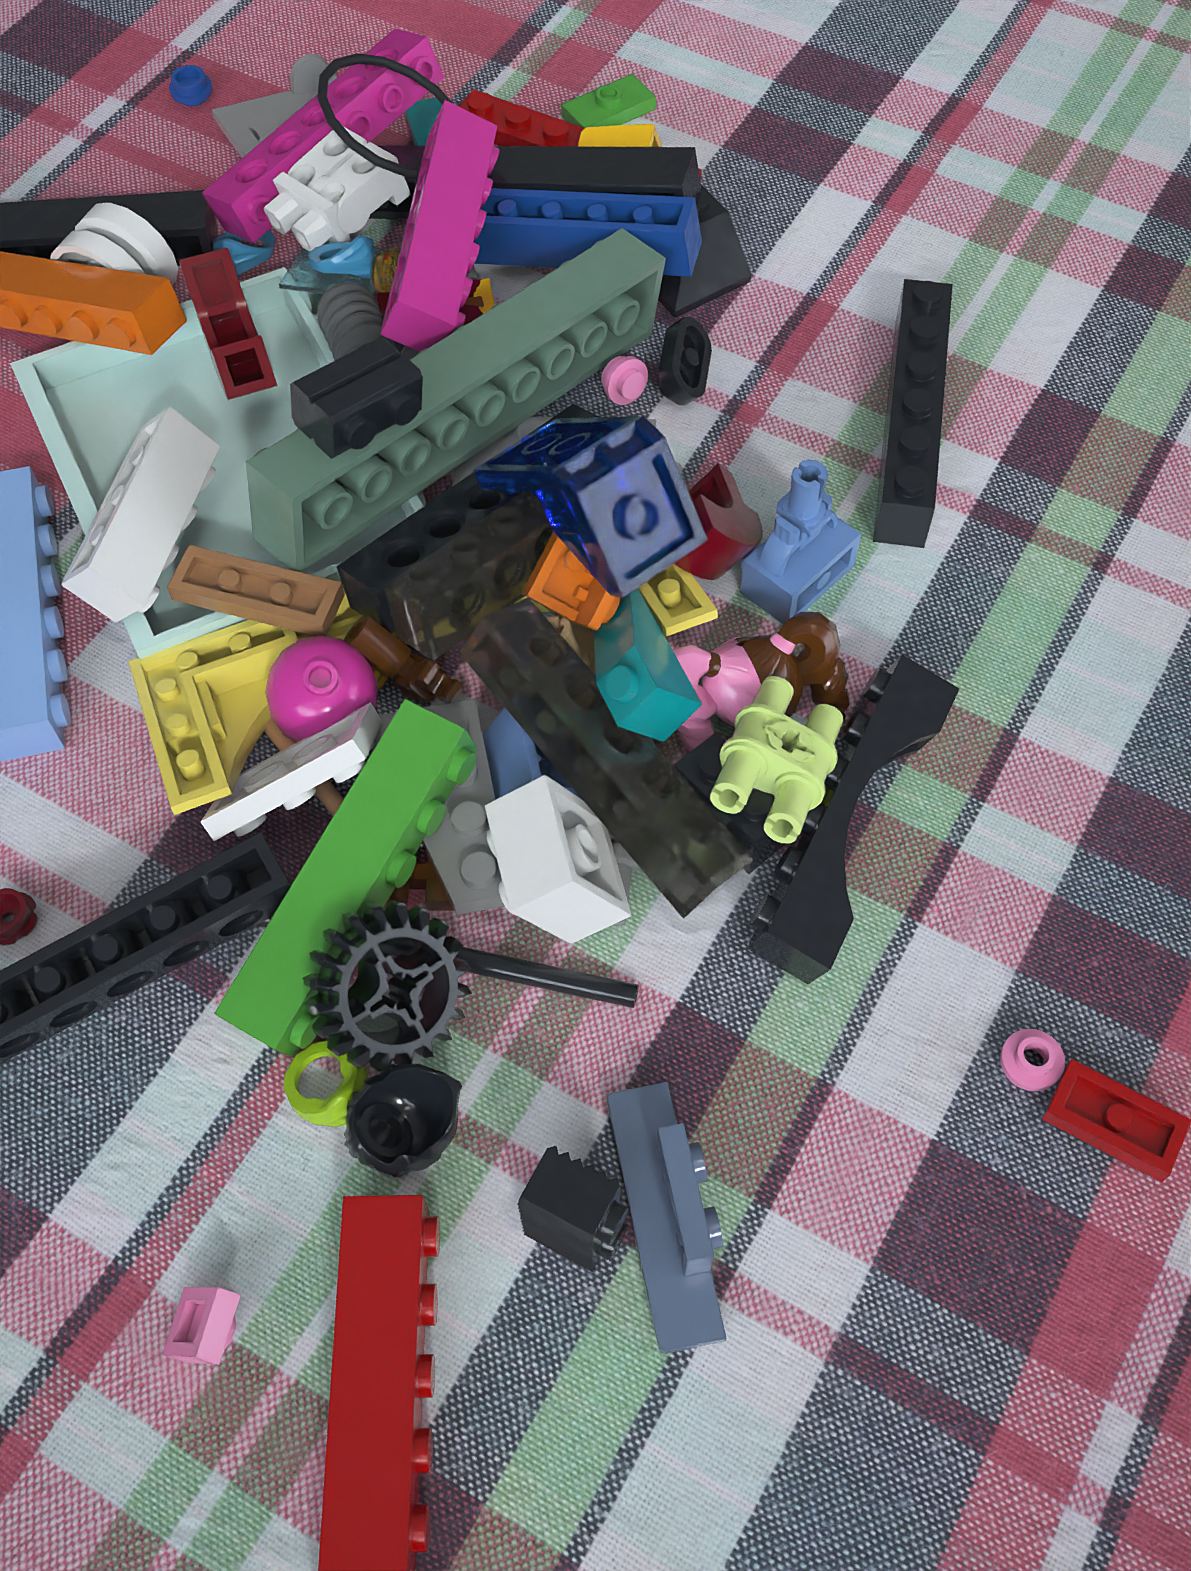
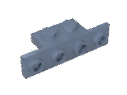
M668 1082L612 1092L607 1096V1105L659 1351L663 1354L724 1342L727 1338L711 1273L715 1256L713 1249L723 1247V1240L715 1207L703 1208L698 1183L707 1182V1171L701 1145L699 1142L689 1144L684 1123L677 1124Z

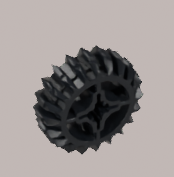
M392 900L384 911L381 905L371 902L365 904L363 919L352 912L342 914L345 932L342 934L331 928L324 930L325 940L331 944V947L327 953L320 950H313L309 953L310 959L321 965L319 974L311 973L302 978L305 986L318 991L317 994L303 1003L307 1012L313 1015H320L312 1025L314 1033L321 1038L329 1037L327 1042L328 1050L337 1056L347 1053V1061L358 1068L365 1067L369 1062L372 1068L382 1072L391 1065L392 1061L396 1065L412 1064L414 1051L424 1058L434 1057L431 1040L435 1037L444 1042L452 1040L450 1031L445 1025L450 1018L454 1020L465 1018L463 1011L455 1007L457 998H463L472 994L469 986L458 982L459 977L472 969L467 961L455 958L464 945L461 944L458 938L446 936L449 926L444 920L438 918L430 920L429 911L416 905L408 910L405 903ZM408 937L418 950L410 956L402 953L398 957L392 958L391 955L382 952L378 944L392 938ZM357 965L358 976L354 984L348 989L351 975ZM386 973L393 976L388 982L386 980L388 978ZM425 986L422 998L419 1002V995L423 987ZM388 990H390V992L388 993L390 998L384 996V994ZM384 1013L396 1020L398 1024L389 1030L381 1032H364L356 1025L365 1017L375 1019Z

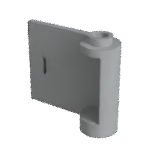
M307 54L299 58L291 69V90L212 109L213 119L241 158L247 155L318 94L319 75L329 65L325 58L318 54ZM337 73L328 80V85L338 77Z

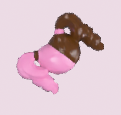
M799 612L786 620L779 632L772 636L759 635L731 638L724 641L711 652H707L692 644L672 649L702 702V705L677 729L680 732L679 738L682 744L689 751L695 749L714 734L710 721L714 713L721 721L735 727L734 722L738 712L743 707L752 704L760 685L769 676L781 677L793 687L794 694L785 712L786 716L791 717L795 713L802 696L803 686L810 685L811 698L816 706L828 704L837 708L843 715L844 724L846 718L844 712L850 705L848 690L845 688L849 675L845 670V662L839 657L840 640L837 626L820 612ZM801 643L804 649L796 657L793 653L796 644ZM700 677H701L702 686H699V685H698V682H699V678H700Z

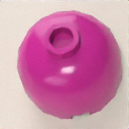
M318 635L299 639L282 650L270 668L265 694L271 719L285 737L297 743L304 738L329 728L370 702L376 710L378 686L373 668L359 650L350 646L343 639Z

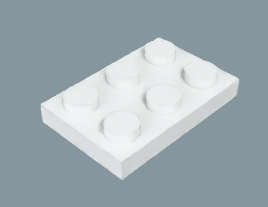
M370 702L329 728L302 739L240 773L233 793L215 800L201 820V824L213 841L234 831L237 837H240L260 826L267 819L265 813L283 804L286 810H290L301 805L316 793L315 786L333 777L336 783H340L353 777L366 764L365 759L369 751L375 746L374 739L383 722Z

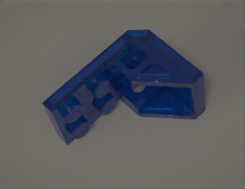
M644 416L554 419L473 469L482 489L504 490L506 494L531 491L532 495L538 496L554 533L611 596L624 598L708 540L666 437Z

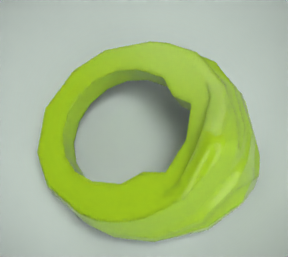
M328 1041L314 1043L294 1057L285 1073L283 1089L292 1109L300 1118L314 1125L328 1127L346 1125L345 1117L348 1100L353 1099V1092L360 1090V1087L364 1085V1080L368 1078L366 1066L358 1068L347 1061V1053L341 1056L335 1055L328 1050ZM323 1056L336 1058L340 1062V1073L344 1077L336 1092L325 1100L318 1097L308 1099L303 1096L299 1090V1081L305 1068L312 1061Z

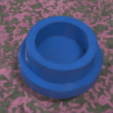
M186 65L177 68L172 73L169 90L171 97L176 102L193 107L204 103L211 96L213 87L210 78L205 75L202 68Z

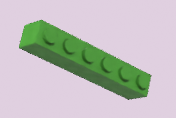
M404 699L214 1012L216 1016L269 1047L293 1058L297 1055L300 1048L304 1049L311 1044L317 1035L314 1033L312 1025L320 1015H313L307 1012L303 1003L317 994L318 991L305 986L302 978L311 973L319 974L321 965L313 962L310 959L309 953L313 950L327 953L331 947V944L325 940L324 930L331 928L342 934L345 932L342 914L352 912L363 919L365 904L374 902L383 908L395 887L400 888L408 881L416 864V857L414 855L426 835L431 836L438 830L446 814L445 802L456 784L462 785L468 779L475 766L477 747L465 728Z

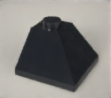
M702 185L696 202L702 244L692 276H662L658 301L674 318L751 282V272L728 211Z

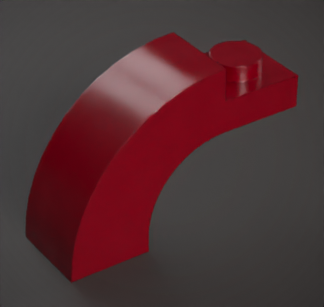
M228 247L179 260L199 325L227 400L277 387L278 385L262 337L258 335Z
M719 463L682 497L686 508L662 529L673 564L694 576L706 580H716L722 577L759 544L763 536L758 513L744 504L732 473Z

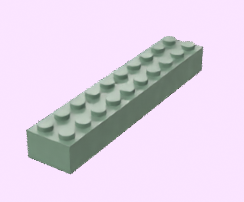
M621 228L604 240L597 241L591 248L572 260L563 262L559 268L538 281L531 282L525 289L502 303H497L488 312L472 322L460 326L451 335L430 348L421 350L415 357L410 359L421 370L423 376L422 410L418 412L417 416L410 423L403 426L395 424L375 435L366 447L359 450L351 448L332 459L315 444L314 438L309 439L299 428L272 446L261 449L254 457L246 461L253 539L290 570L303 572L523 423L526 419L604 368L612 359L623 355L652 334L666 258Z

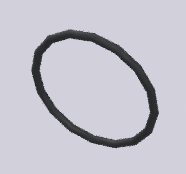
M356 53L334 59L319 75L317 95L329 126L350 149L375 166L404 177L418 178L420 168L406 167L382 158L356 141L336 119L328 101V80L338 69L355 64L382 66L411 78L431 92L442 105L445 100L451 103L452 101L436 84L419 72L389 58Z

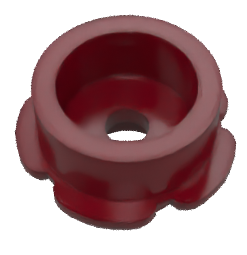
M10 888L0 889V945L14 944L17 939L28 936L34 930L38 916L34 913L36 903L30 895ZM9 915H14L11 922H4Z

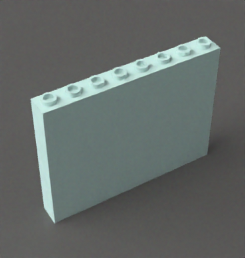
M285 267L240 282L258 335L262 337L278 385L277 387L227 400L208 351L192 300L180 303L187 322L153 355L72 341L10 363L85 536L142 425L166 408L171 406L220 445V449L212 463V467L216 469L215 475L207 487L198 493L194 505L198 507L197 513L191 523L180 532L175 542L179 546L178 554L169 567L161 572L156 582V585L160 587L156 600L144 613L140 614L136 611L122 619L140 659L185 641L249 620L171 599L167 586L189 545L289 569L253 539L246 461L254 457L261 449L272 446L298 429L292 419L290 384L333 362L334 358L320 328L317 313L314 315L311 313L312 306L305 287L302 283L295 285ZM423 491L302 573L341 582L336 566L421 509L426 504Z

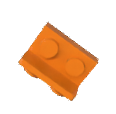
M572 495L521 594L556 613V616L560 619L566 618L572 624L597 631L602 623H607L615 614L620 603L618 591L627 574L633 573L641 564L647 547L644 541L649 533V529L640 524L625 523L580 495Z

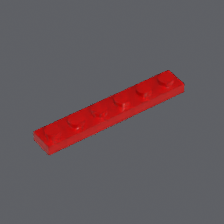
M474 89L459 105V107L497 125L494 144L500 146L578 147L581 131L585 129L562 119L551 117ZM698 168V169H699V175H700V181H701V171H702V169Z

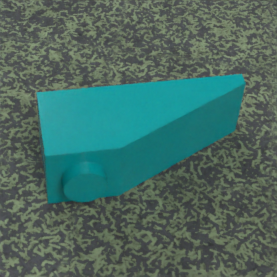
M628 581L618 592L620 594V603L613 617L607 623H602L597 631L593 630L596 685L618 727L664 742L702 705V702L636 584Z

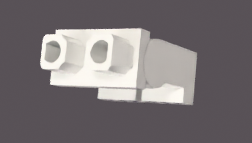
M345 128L356 141L378 156L398 163L397 157L370 141L367 143L366 139ZM332 130L297 161L288 174L281 172L273 179L279 195L264 207V211L275 230L285 235L292 229L296 240L304 249L310 252L327 241L331 243L350 242L349 234L361 230L367 223L370 214L389 200L399 205L411 193L404 176L375 166L350 149L336 132Z

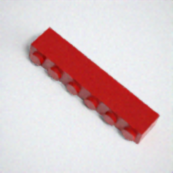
M423 1195L343 1196L318 1571H416V1552L428 1551L430 1509L429 1504H418L419 1474L431 1472L433 1455L432 1428H421L422 1398H433L435 1390L434 1354H424L425 1326H436L437 1284H427L428 1257L439 1256L440 1219L439 1216H430V1211Z

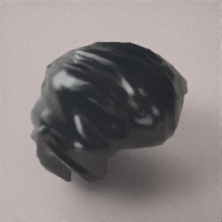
M391 1064L379 1074L365 1079L364 1085L360 1087V1090L353 1092V1099L348 1100L345 1117L347 1128L344 1132L346 1141L344 1145L349 1149V1153L353 1158H358L360 1164L369 1166L372 1169L375 1168L377 1171L393 1177H402L411 1171H421L428 1168L441 1158L442 1152L449 1146L456 1135L458 1103L462 1084L446 1073L421 1064Z

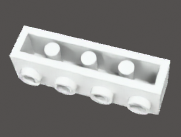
M171 406L142 425L61 585L116 623L136 611L140 614L147 611L160 592V587L156 585V582L161 572L169 567L178 554L179 546L175 542L180 532L191 523L197 513L198 507L194 505L198 493L207 487L215 475L216 469L212 467V463L220 449V445Z

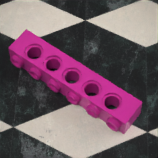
M394 29L365 53L366 55L383 56L411 67L434 84L439 83L444 78V74L427 36ZM355 64L351 65L328 85L327 98L336 119L342 126L363 137L368 143L423 97L428 90L411 78L385 67ZM317 95L202 192L226 232L254 243L273 227L264 211V207L279 195L273 179L281 172L288 174L297 161L333 130L326 121Z

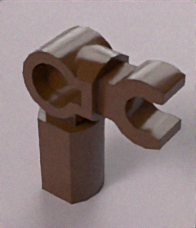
M361 616L344 638V641L359 650L371 667L384 677L393 678L395 676L392 681L393 684L405 695L420 704L426 705L435 698L450 703L463 684L457 679L447 677V673L436 662L424 659L416 654L410 655L412 649L370 616Z

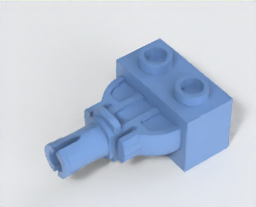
M804 460L799 463V468L795 466L791 474V490L777 503L776 513L779 516L775 518L772 534L764 543L757 544L742 558L740 565L742 568L740 593L783 625L786 620L797 613L805 612L854 567L861 537L860 532L838 518L831 510L832 498L824 491L828 471L822 463L816 460Z

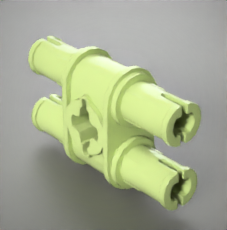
M769 676L760 685L752 704L743 707L736 716L734 722L735 731L732 737L723 744L719 756L722 770L711 792L710 800L719 810L736 814L746 805L753 788L773 794L775 799L765 821L764 831L774 841L789 844L794 842L797 836L800 835L808 811L816 808L823 800L825 795V779L834 770L838 760L834 744L843 724V715L837 708L831 705L819 704L809 714L805 726L785 715L794 694L793 687L781 677Z

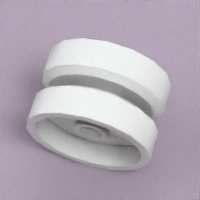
M113 203L96 204L75 226V231H72L51 253L52 260L167 277L172 285L177 280L178 266L172 250L162 235L133 211Z

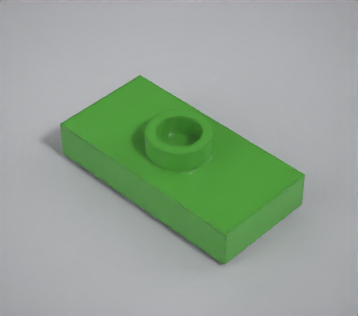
M630 74L561 104V114L566 122L583 128L622 125L655 110L656 96L637 77Z

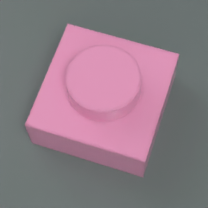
M184 1287L162 1355L185 1363L219 1365L223 1351L231 1342L235 1332V1312L241 1295L220 1287Z

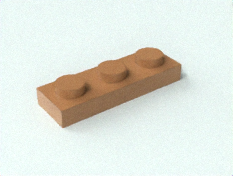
M193 545L187 547L167 586L171 599L174 601L312 636L327 635L345 596L342 582Z

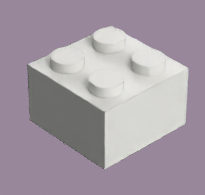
M546 775L485 805L490 827L486 834L487 842L492 853L497 858L502 881L499 883V894L503 904L510 913L571 944L632 916L603 813Z

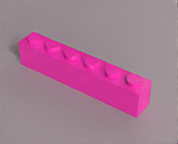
M447 100L444 101L427 137L380 335L419 352L425 348H430L464 325L466 315L459 312V308L464 306L472 287L473 279L466 275L472 270L479 253L480 245L473 241L478 238L486 219L487 212L481 210L480 207L482 208L485 205L490 194L493 180L487 176L491 174L499 155V148L493 146L497 125Z

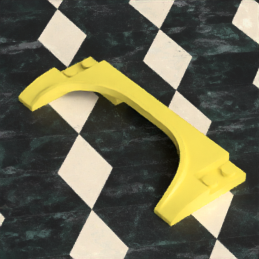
M631 489L592 502L625 523L640 524L649 529V533L644 541L647 547L645 556L638 568L633 573L627 574L619 591L628 581L636 584L665 637L718 618L717 608L693 575L673 564L664 535ZM563 512L555 515L392 633V635L405 645H409L487 618L517 613H554L523 596L521 593ZM346 594L326 636L344 640L348 631L362 616L350 608ZM246 620L177 644L145 658H136L128 661L167 797L174 815L233 793L245 762L254 745L263 734L267 721L271 717L265 694L270 668L282 650L299 639L313 637L312 635L253 620Z

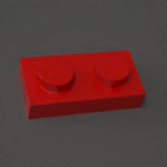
M1073 1059L1065 1066L1064 1072L1042 1117L1043 1121L1160 1182H1163L1170 1176L1191 1125V1119Z

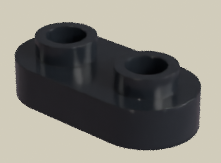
M684 317L667 328L658 370V384L661 392L667 399L682 406L689 404L704 394L712 353L711 342L706 330L692 317Z

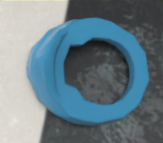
M268 230L258 239L264 243L262 248L242 244L239 241L245 239L226 232L214 239L213 250L216 251L228 247L238 277L272 257L276 240L271 230Z
M357 236L352 242L329 243L315 247L308 253L309 263L313 269L322 273L352 274L370 279L373 273L375 255L373 239Z

